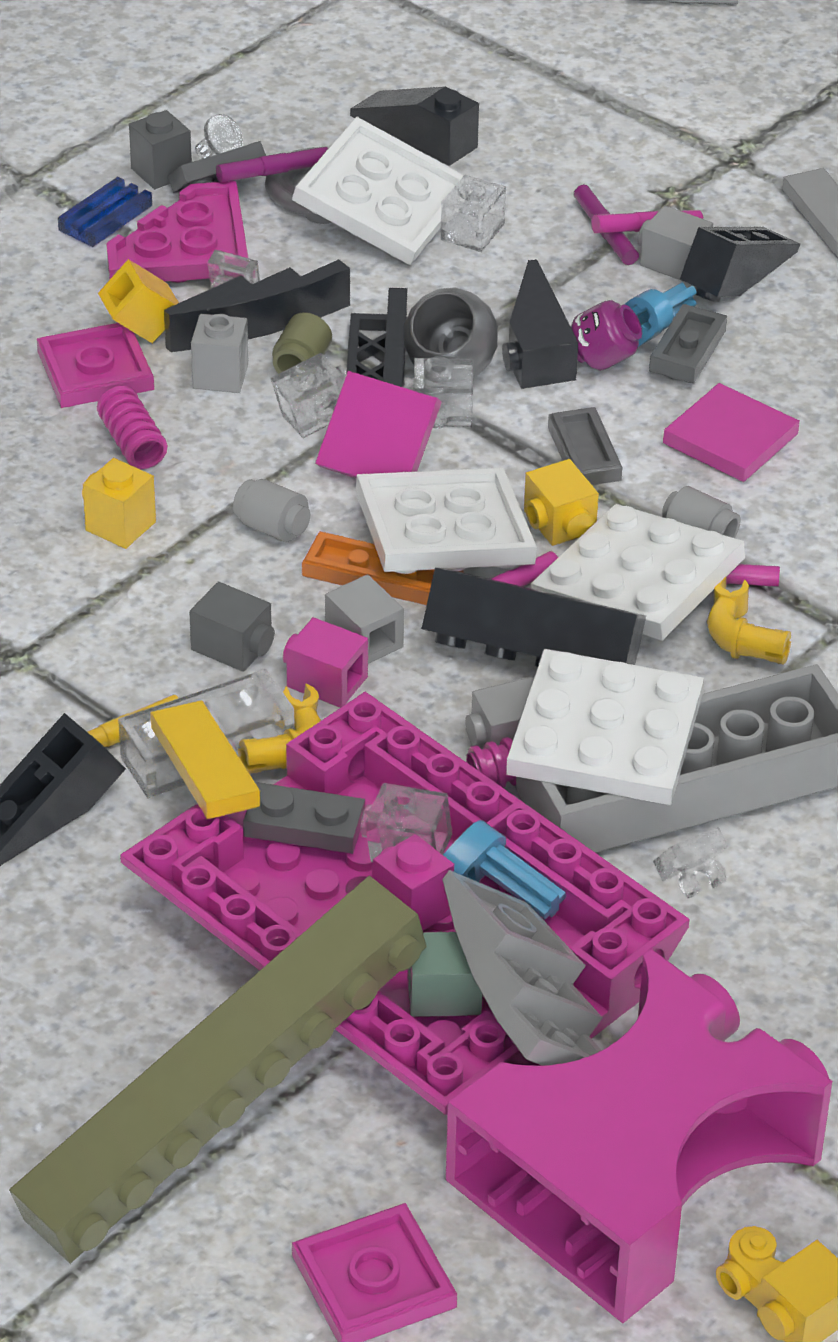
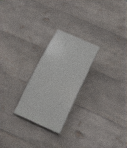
M449 870L443 878V883L454 928L471 973L495 1018L523 1056L529 1061L544 1066L580 1060L602 1051L589 1036L603 1017L573 986V983L586 965L527 902Z

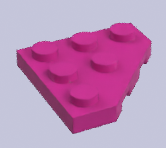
M236 181L190 184L179 192V200L168 208L160 205L138 220L137 230L130 235L124 237L118 234L106 243L109 279L113 277L128 259L164 282L181 283L187 280L212 278L226 280L240 275L249 276V258Z

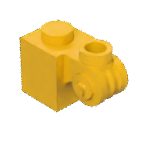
M756 1226L737 1230L730 1239L727 1259L716 1268V1278L723 1291L735 1300L744 1296L758 1309L757 1317L760 1318L766 1331L777 1340H783L784 1342H822L838 1330V1258L819 1240H815L785 1262H781L775 1259L777 1243L771 1232Z

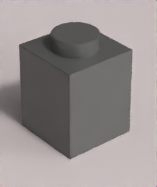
M168 110L155 112L143 119L129 123L131 169L154 190L170 184L167 176L179 166L192 162L191 131Z
M219 581L189 611L191 650L242 672L258 656L265 655L273 643L275 630L271 622V603Z

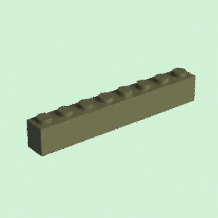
M371 876L364 879L14 1184L9 1191L23 1220L70 1264L84 1251H89L98 1246L113 1225L130 1210L144 1205L152 1196L157 1186L175 1170L190 1164L196 1158L202 1146L220 1130L235 1124L241 1118L247 1106L265 1090L280 1084L288 1075L292 1066L310 1050L324 1045L332 1036L337 1026L354 1011L369 1005L381 987L399 971L409 969L418 960L421 952L427 947L418 914Z

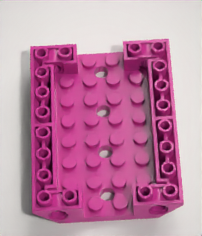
M366 691L286 744L287 776L273 784L365 799V817L353 854L244 837L243 820L247 810L207 819L198 804H195L120 854L121 863L260 971L368 876L372 877L373 858L377 857L384 849L391 846L394 847L416 834L443 855L466 829L478 820H483L506 837V849L566 892V898L559 904L557 913L553 917L548 916L543 920L586 965L573 983V986L603 1017L589 1036L591 1039L639 1002L643 955L652 949L668 961L689 928L690 922L688 917ZM486 875L479 881V883L514 897ZM451 911L450 915L425 929L423 933L456 932ZM407 970L399 971L378 990L375 998L369 1005L354 1011L335 1028L340 1034L444 1115H448V1101L498 1063L542 1066L527 1060L495 1018L484 996H482L480 1015L412 1017L410 1015Z

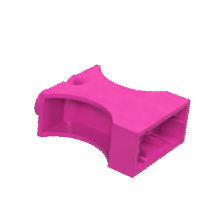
M650 949L643 955L638 1019L619 1040L591 1056L563 1064L528 1066L500 1062L448 1101L446 1181L621 1323H624L674 1282L682 1206L701 1186L723 1173L749 1165L795 1163L814 1166L821 1161L833 1081L829 1079L828 1073L817 1055L797 1040L783 1039L778 1042L765 1031L756 1028L738 1041L725 1042L727 1038L738 1030L740 1025L737 1006L728 991L715 979L705 974H694L689 977Z

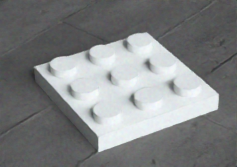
M356 117L298 183L292 200L349 231L351 234L389 253L391 256L411 265L468 195L473 180Z
M504 468L357 474L356 494L384 572L410 574L417 570H432L435 567L454 571H462L471 567L490 566L509 569L517 565L535 564L537 546Z
M615 504L531 583V589L647 615L643 635L663 641L714 590V587L745 559L744 541L715 531H708L680 523L674 519L639 511L629 506Z
M544 649L507 758L506 775L671 805L703 695L704 678Z

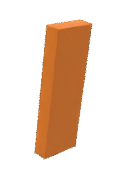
M319 531L302 562V576L345 585L368 574L391 597L427 605L435 570H417L410 574L384 572L373 543Z

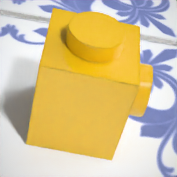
M129 259L98 292L114 321L152 344L165 330L164 310L179 303L166 282Z
M113 457L97 472L92 473L82 484L86 531L127 549L156 523L154 475Z
M571 459L525 472L524 512L530 525L534 529H539L552 546L581 537L597 522L599 493Z

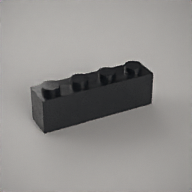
M435 567L421 629L436 632L435 642L451 647L465 649L467 640L486 644L484 654L515 661L517 652L536 656L534 664L536 667L539 666L544 649L635 665L647 615Z

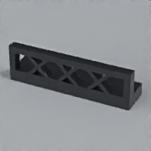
M389 288L387 314L351 313L346 375L350 371L404 388L406 354L404 324L407 319L408 288ZM360 330L386 331V333L371 340L362 334ZM371 356L382 362L372 369L360 363Z

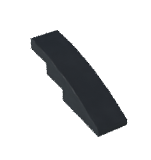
M338 259L303 276L289 267L254 284H251L241 275L164 310L166 349L170 352L191 350V341L200 314H224L230 317L247 318L248 339H253L283 331L289 320L298 313H311L321 318L350 306V267Z

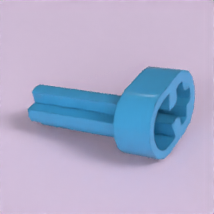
M682 282L663 293L656 289H649L625 303L634 311L641 324L642 337L639 339V346L655 338L669 327L683 304L694 307L697 305L693 298L697 291L693 286L686 288Z
M483 820L473 823L443 854V856L455 864V873L477 882L486 875L515 898L527 902L543 919H546L548 916L553 917L559 910V904L566 898V892L506 849V837Z

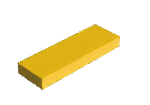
M202 700L150 712L151 729L207 819L260 806V790Z

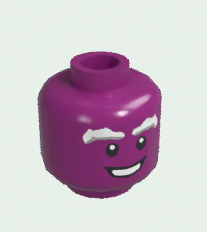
M613 300L601 302L574 317L571 324L572 331L578 341L577 361L580 363L586 362L591 368L599 371L608 369L633 356L639 346V339L642 337L641 324L634 311L628 305H620Z

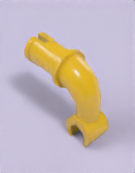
M725 577L714 587L713 606L707 618L709 633L713 641L721 649L730 652L732 658L739 659L741 655L750 656L784 665L790 653L791 631L774 630L749 624L746 618H742L748 612L749 585L747 581L744 580L740 589L730 593L729 590H726Z
M307 683L305 684L302 702L290 695L287 686L283 691L280 719L289 727L296 728L295 730L286 729L283 735L240 740L238 757L249 774L287 768L286 744L321 721L317 714L319 694L314 687Z

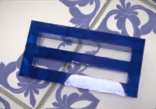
M116 177L58 217V230L94 247L153 206L152 192L143 190L139 193L137 185L130 183L125 187V180Z

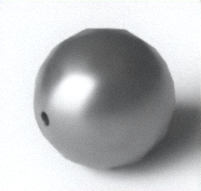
M456 287L437 289L423 296L411 308L404 324L405 348L412 364L424 375L444 383L464 382L479 375L491 363L498 347L497 322L491 308L472 292Z

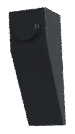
M446 86L382 90L350 108L351 117H359L448 166L478 148L479 103Z
M698 227L680 280L695 286L696 295L710 301L719 302L721 297L741 296L796 254L800 243L765 227Z
M537 259L528 260L509 322V342L502 345L505 368L507 371H513L521 389L575 381L577 375L578 341Z
M65 713L0 784V866L89 811L126 770L98 740Z

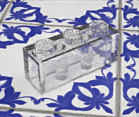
M266 669L118 719L120 757L147 799L186 785L151 729L150 712L202 700L237 755L238 749H240L239 742L242 739L274 737L283 735L286 729H294V707Z

